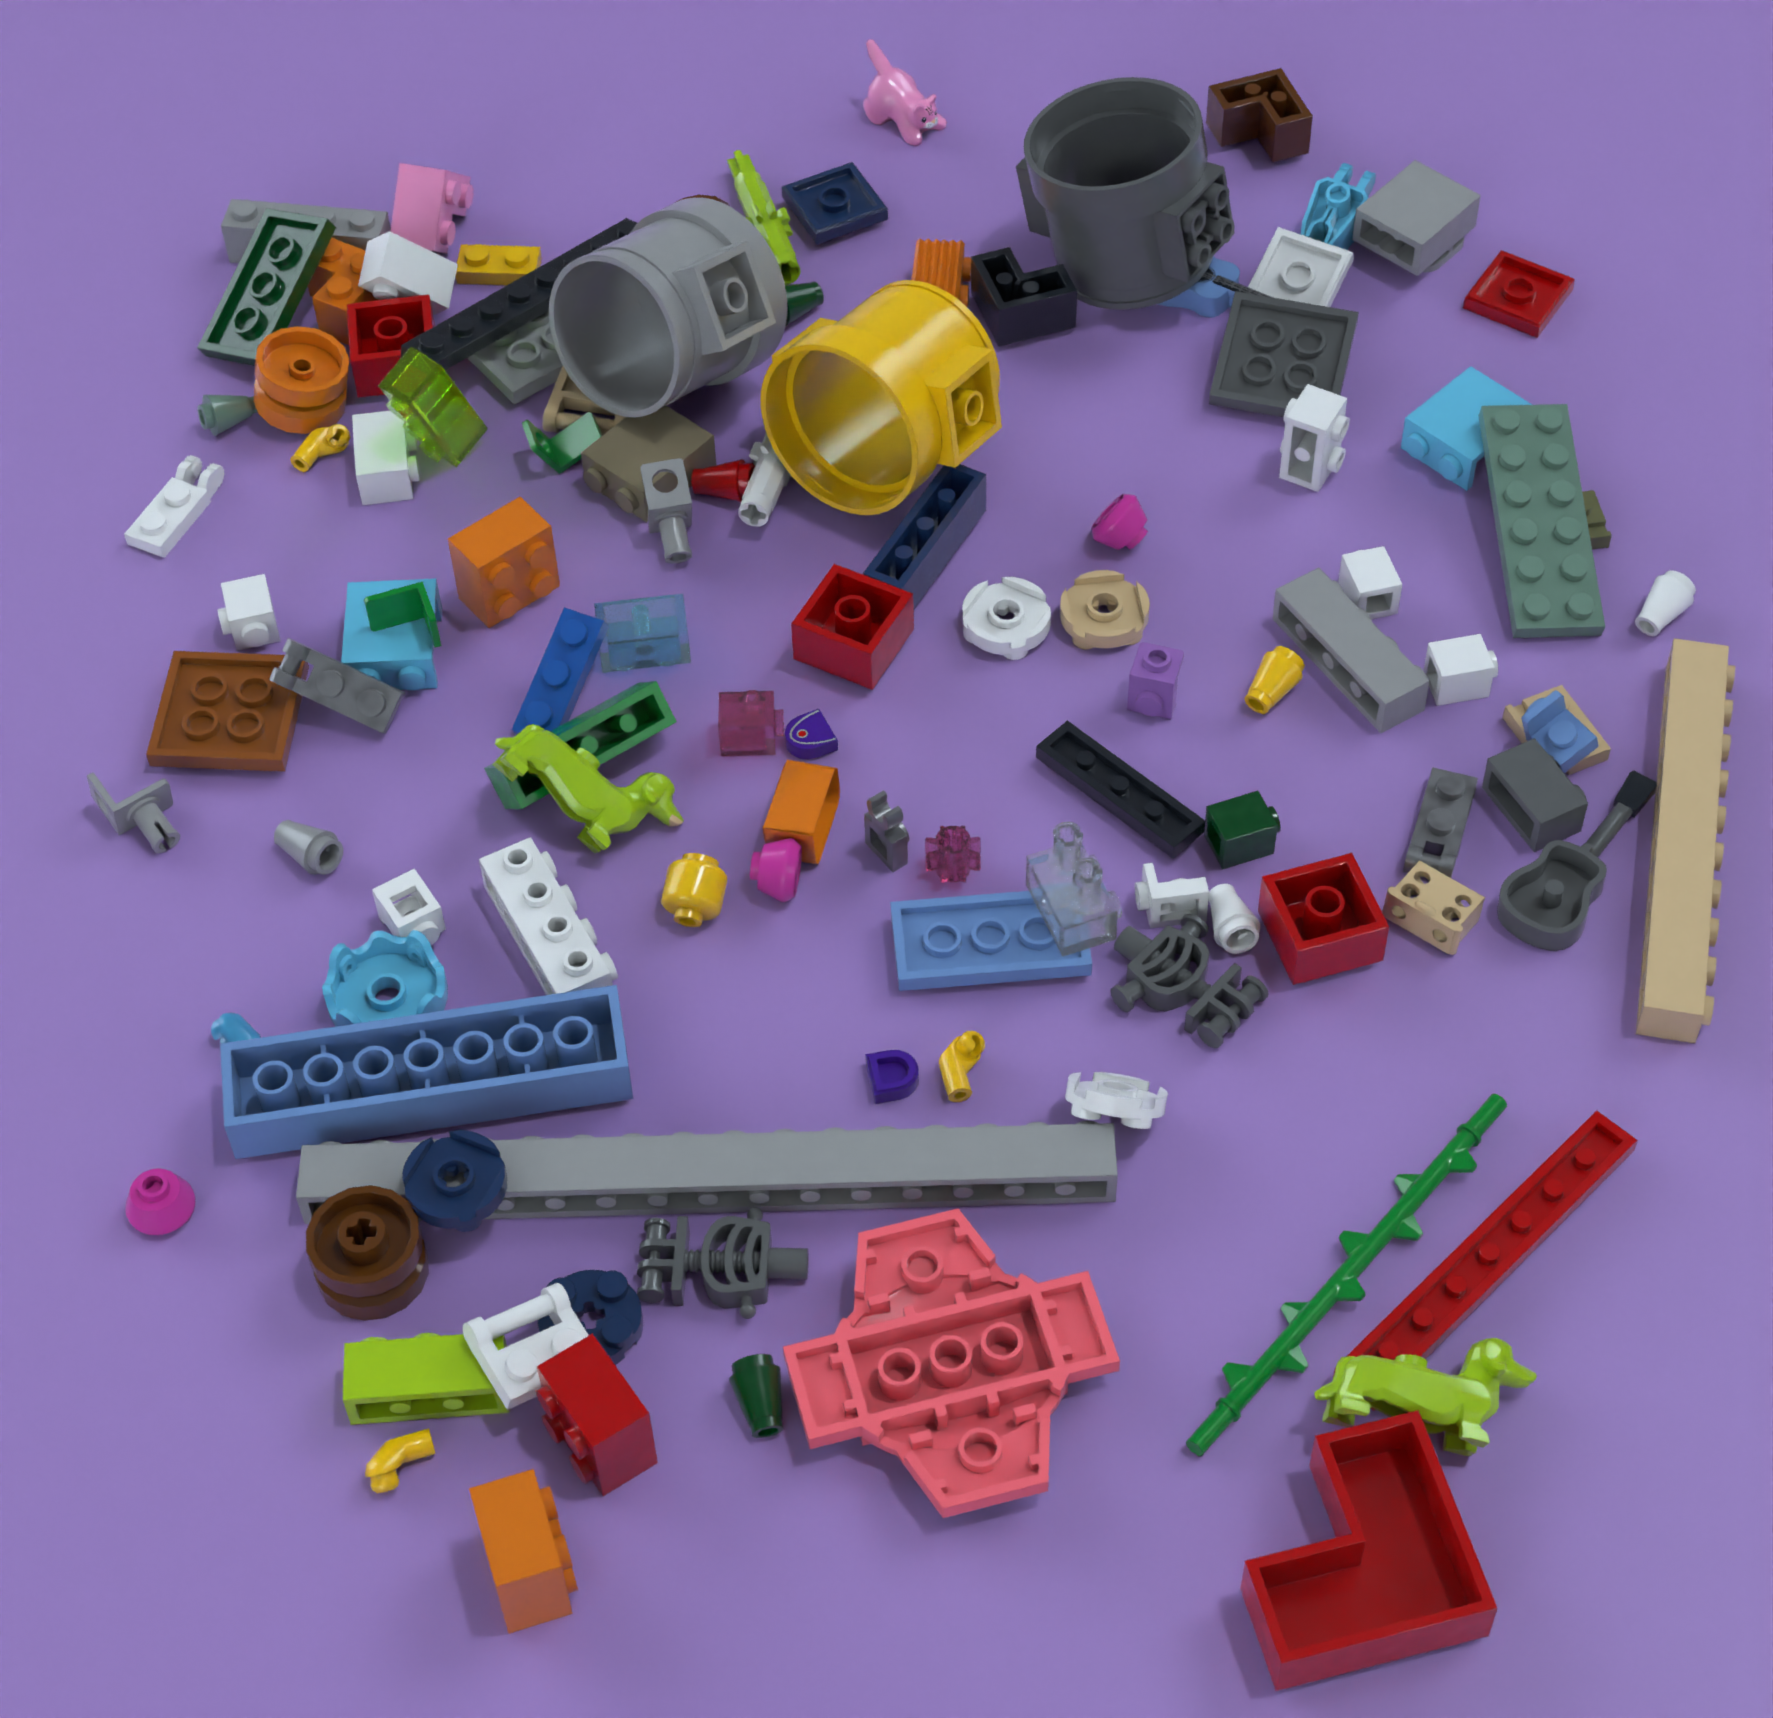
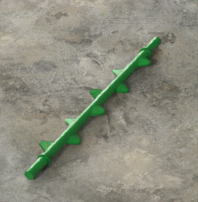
M1491 1094L1466 1124L1459 1125L1456 1130L1457 1134L1422 1174H1398L1395 1177L1394 1182L1402 1196L1369 1234L1344 1230L1339 1235V1241L1348 1258L1309 1302H1285L1281 1306V1312L1289 1325L1253 1366L1227 1362L1223 1366L1222 1372L1231 1391L1225 1398H1219L1216 1401V1408L1186 1441V1445L1191 1452L1197 1456H1203L1232 1421L1237 1422L1241 1418L1240 1412L1277 1370L1298 1373L1306 1371L1309 1364L1299 1345L1337 1301H1361L1366 1296L1365 1291L1357 1278L1392 1238L1418 1241L1422 1237L1423 1232L1413 1214L1449 1173H1472L1476 1170L1477 1163L1468 1151L1481 1143V1136L1507 1108L1506 1101L1500 1095Z

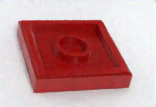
M1501 250L1466 295L1463 309L1538 338L1572 292L1575 279Z

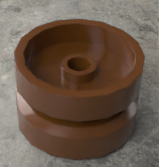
M373 1185L352 1187L329 1197L313 1213L306 1229V1252L314 1270L317 1286L325 1302L342 1316L363 1321L387 1318L407 1308L422 1292L429 1275L428 1253L422 1238L419 1219L408 1200L387 1188Z

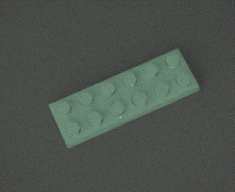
M1567 404L1481 406L1478 417L1513 638L1601 636L1605 629V621Z

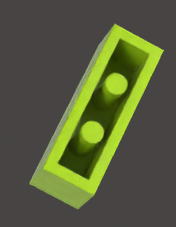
M421 1333L413 1338L387 1340L382 1337H368L360 1342L344 1343L343 1403L351 1425L510 1413V1409H506L469 1348L464 1334L440 1336L435 1333ZM505 1335L493 1339L498 1350L507 1347Z

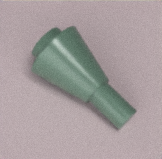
M203 395L202 404L197 407L198 417L203 429H210L214 436L246 420L254 413H258L254 404V396Z

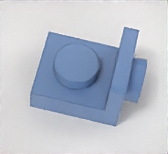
M1557 690L1553 691L1546 698H1539L1534 701L1521 718L1526 740L1529 741L1535 738L1547 754L1553 756L1563 773H1566L1599 747L1597 737L1566 709L1564 696Z

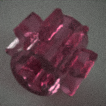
M963 825L961 827L940 826V831H938L935 838L926 837L925 839L926 871L936 870L942 883L946 881L966 882V877L969 875L970 870L980 871L981 869L980 837L971 838Z

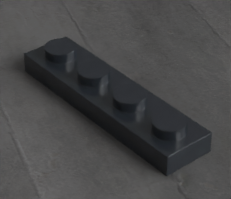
M1068 720L1036 746V758L1171 858L1174 859L1205 832L1206 821Z

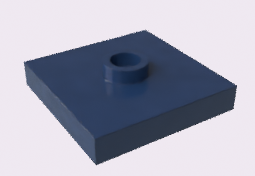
M853 162L781 187L782 198L816 245L888 220V208Z

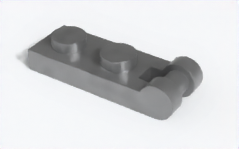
M290 638L287 639L282 649L286 654L280 667H274L269 678L270 681L383 734L387 733L405 692ZM302 660L314 665L307 681L296 676Z
M1432 767L1412 840L1406 855L1403 872L1408 873L1420 860L1452 878L1478 778Z

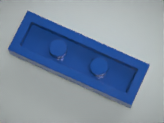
M565 607L563 608L511 729L516 735L528 725H539L544 730L552 731L569 721L609 628L604 620Z

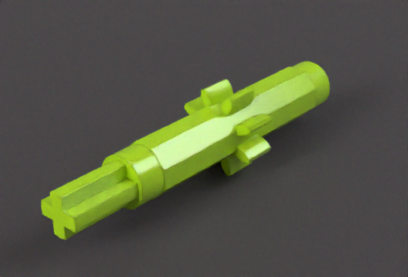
M736 150L733 152L734 158L727 159V164L734 178V187L745 213V218L757 228L770 246L780 267L784 284H792L799 278L801 269L788 236L793 234L788 223L791 220L785 207L776 211L767 187L760 174L755 170L749 154L743 155L741 150Z

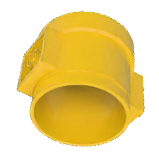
M901 280L883 286L839 321L819 318L771 355L772 364L764 376L761 388L760 405L764 427L776 455L786 470L805 490L820 501L840 511L857 515H875L893 509L931 476L937 464L956 468L1002 428L998 397L1000 387L999 365L988 334L975 315L956 297L937 286L915 280Z

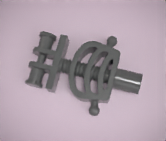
M753 1207L748 1211L747 1218L726 1216L716 1220L704 1237L702 1250L699 1251L697 1249L695 1252L693 1249L690 1252L688 1251L690 1239L688 1216H678L676 1239H666L671 1227L669 1221L663 1218H649L644 1222L646 1240L642 1241L639 1246V1255L645 1260L640 1261L637 1266V1275L642 1278L641 1287L638 1288L637 1295L643 1302H660L664 1299L662 1282H672L673 1306H684L686 1272L688 1270L690 1273L693 1271L698 1273L700 1271L703 1276L705 1291L713 1304L721 1308L740 1307L741 1316L745 1319H751L756 1314L754 1305L765 1304L768 1301L769 1279H808L809 1251L808 1248L771 1247L770 1223L761 1221L763 1212L757 1207ZM726 1242L725 1250L722 1252L717 1250L720 1245ZM746 1244L745 1251L742 1253L740 1250ZM714 1271L716 1273L720 1271L725 1273L727 1285L716 1281L711 1273H714ZM743 1272V1274H746L747 1283L740 1282L735 1273L740 1274Z

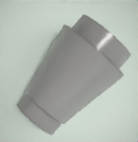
M291 820L281 822L275 830L274 842L310 874H329L341 862L343 846L338 841L337 836L331 831Z

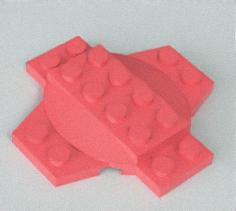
M959 1208L859 1232L853 1312L847 1319L844 1317L841 1319L834 1334L783 1346L784 1360L809 1448L814 1449L860 1437L862 1446L872 1444L898 1456L942 1518L1047 1492L1049 1482L1050 1416L1059 1405L1063 1396L1068 1394V1384L1117 1372L1120 1366V1359L1088 1271L1040 1283L1035 1282L1020 1273L1018 1278L1006 1274L997 1265L996 1255Z

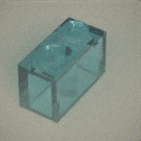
M683 594L594 603L595 617L604 620L609 626L599 649L602 673L691 663Z

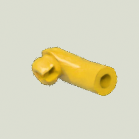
M333 424L330 427H321L313 430L290 459L292 465L299 471L307 472L318 457L342 452L349 444V430L342 424Z
M969 1030L956 1037L939 1058V1069L948 1099L951 1102H962L972 1095L967 1073L978 1062L981 1053L985 1049V1041L978 1032Z
M429 1428L390 1439L380 1447L366 1464L365 1477H370V1486L374 1492L383 1493L397 1488L399 1477L396 1469L403 1463L436 1454Z

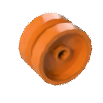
M296 326L279 329L267 335L258 345L255 359L254 404L258 414L271 426L290 433L309 434L317 428L330 427L336 424L345 413L349 357L345 347L332 335L315 328Z

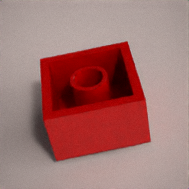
M430 294L347 304L350 362L358 398L441 388L440 374L431 379L401 359L402 344L435 326Z
M833 564L791 623L793 659L873 690L914 630L913 593Z
M1353 853L1262 876L1258 913L1293 985L1383 961L1389 925Z
M593 1333L537 1366L541 1388L536 1390V1395L546 1414L541 1416L542 1421L555 1443L559 1444L564 1440L573 1452L569 1456V1460L584 1484L592 1480L602 1496H605L658 1463L650 1413Z

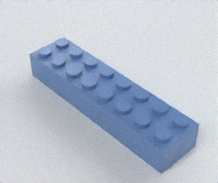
M617 985L220 1044L224 1128L235 1159L300 1150L302 1145H319L328 1141L346 1143L633 1099Z

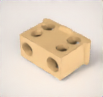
M1419 860L1396 887L1391 886L1387 889L1382 913L1391 922L1443 952L1454 955L1457 953L1460 941L1479 921L1485 897ZM1420 877H1426L1429 882L1424 884ZM1411 895H1418L1415 898H1410ZM1461 900H1466L1470 906L1464 907ZM1453 918H1459L1458 921H1451Z

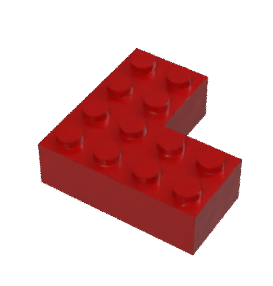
M1419 1410L1316 1435L1314 1437L1309 1466L1336 1538L1245 1560L1240 1590L1275 1690L1278 1691L1489 1636L1498 1607Z

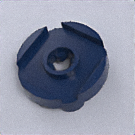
M468 1130L449 1131L450 1137L441 1138L435 1142L433 1137H430L415 1147L404 1164L402 1175L406 1200L411 1204L417 1217L429 1225L443 1229L455 1228L460 1232H471L477 1229L482 1224L483 1219L489 1217L499 1207L506 1194L508 1179L505 1163L496 1145L479 1133ZM459 1171L464 1172L465 1182L459 1186L448 1187L443 1179L446 1175L455 1177Z
M583 1270L567 1275L564 1278H556L548 1283L547 1287L555 1283H559L564 1287L568 1294L571 1308L578 1319L587 1312H596V1314H602L605 1317L596 1321V1328L586 1329L584 1322H581L588 1335L593 1333L615 1365L625 1358L624 1353L631 1348L634 1341L635 1344L638 1343L643 1331L641 1303L636 1291L628 1284L627 1278L622 1273L614 1270ZM549 1315L537 1320L539 1332L555 1325Z

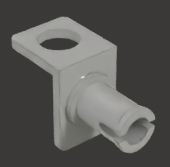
M677 458L642 464L640 472L648 506L649 532H660L665 552V561L667 563L685 562L692 558V551L686 527L692 525V500L684 462L682 459ZM661 472H670L676 476L678 485L673 491L662 493L654 488L652 484L654 477Z
M93 772L87 775L93 800L118 835L138 826L152 845L151 847L155 853L166 852V848L162 844L163 840L166 841L170 849L179 842L180 834L172 827L162 811L173 805L170 784L165 778L116 804Z

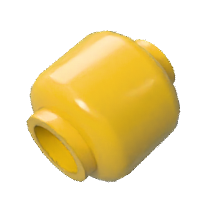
M686 853L682 855V859L669 864L661 904L668 912L674 915L676 923L688 927H699L702 925V921L712 920L720 915L727 884V875L718 867L719 862L713 857L699 853Z

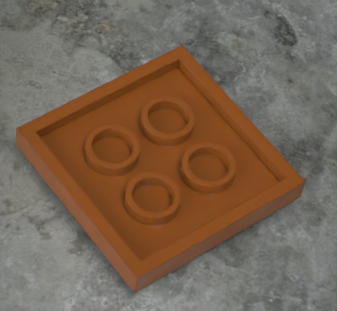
M173 651L146 753L149 766L285 772L303 696L269 680L274 667H280L285 655ZM302 660L296 673L297 677L306 680L309 670L307 662Z

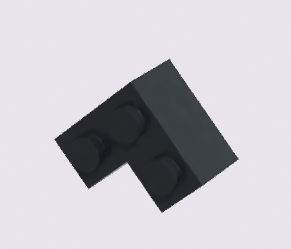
M1010 247L971 256V294L998 347L1076 327L1077 289L1063 264L1023 273Z

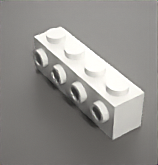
M530 837L479 859L484 888L546 995L613 985L612 981L618 979L615 965L607 952L602 954L598 952L595 946L597 938L592 925L587 918L582 920L578 918L575 913L577 911V904L567 884L559 886L555 879L558 877L556 867L547 851L540 853Z

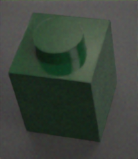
M1258 790L1206 806L1204 837L1222 870L1274 854L1276 835L1281 830L1280 820L1274 807H1267Z

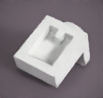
M1153 863L1143 864L1142 881L1135 882L1134 885L1135 899L1138 910H1146L1150 928L1181 925V919L1186 914H1193L1207 921L1209 889L1205 877L1193 879L1179 878L1170 882L1158 883Z

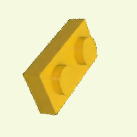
M461 244L457 260V284L509 285L541 266V248L532 246Z

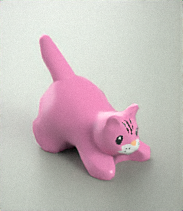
M869 39L866 43L867 51L877 70V74L869 86L868 96L864 100L866 115L872 123L877 125L894 120L905 142L912 146H919L922 143L923 132L946 128V119L937 113L935 105L937 97L932 94L925 99L917 89L913 77L900 68L892 67L876 42Z

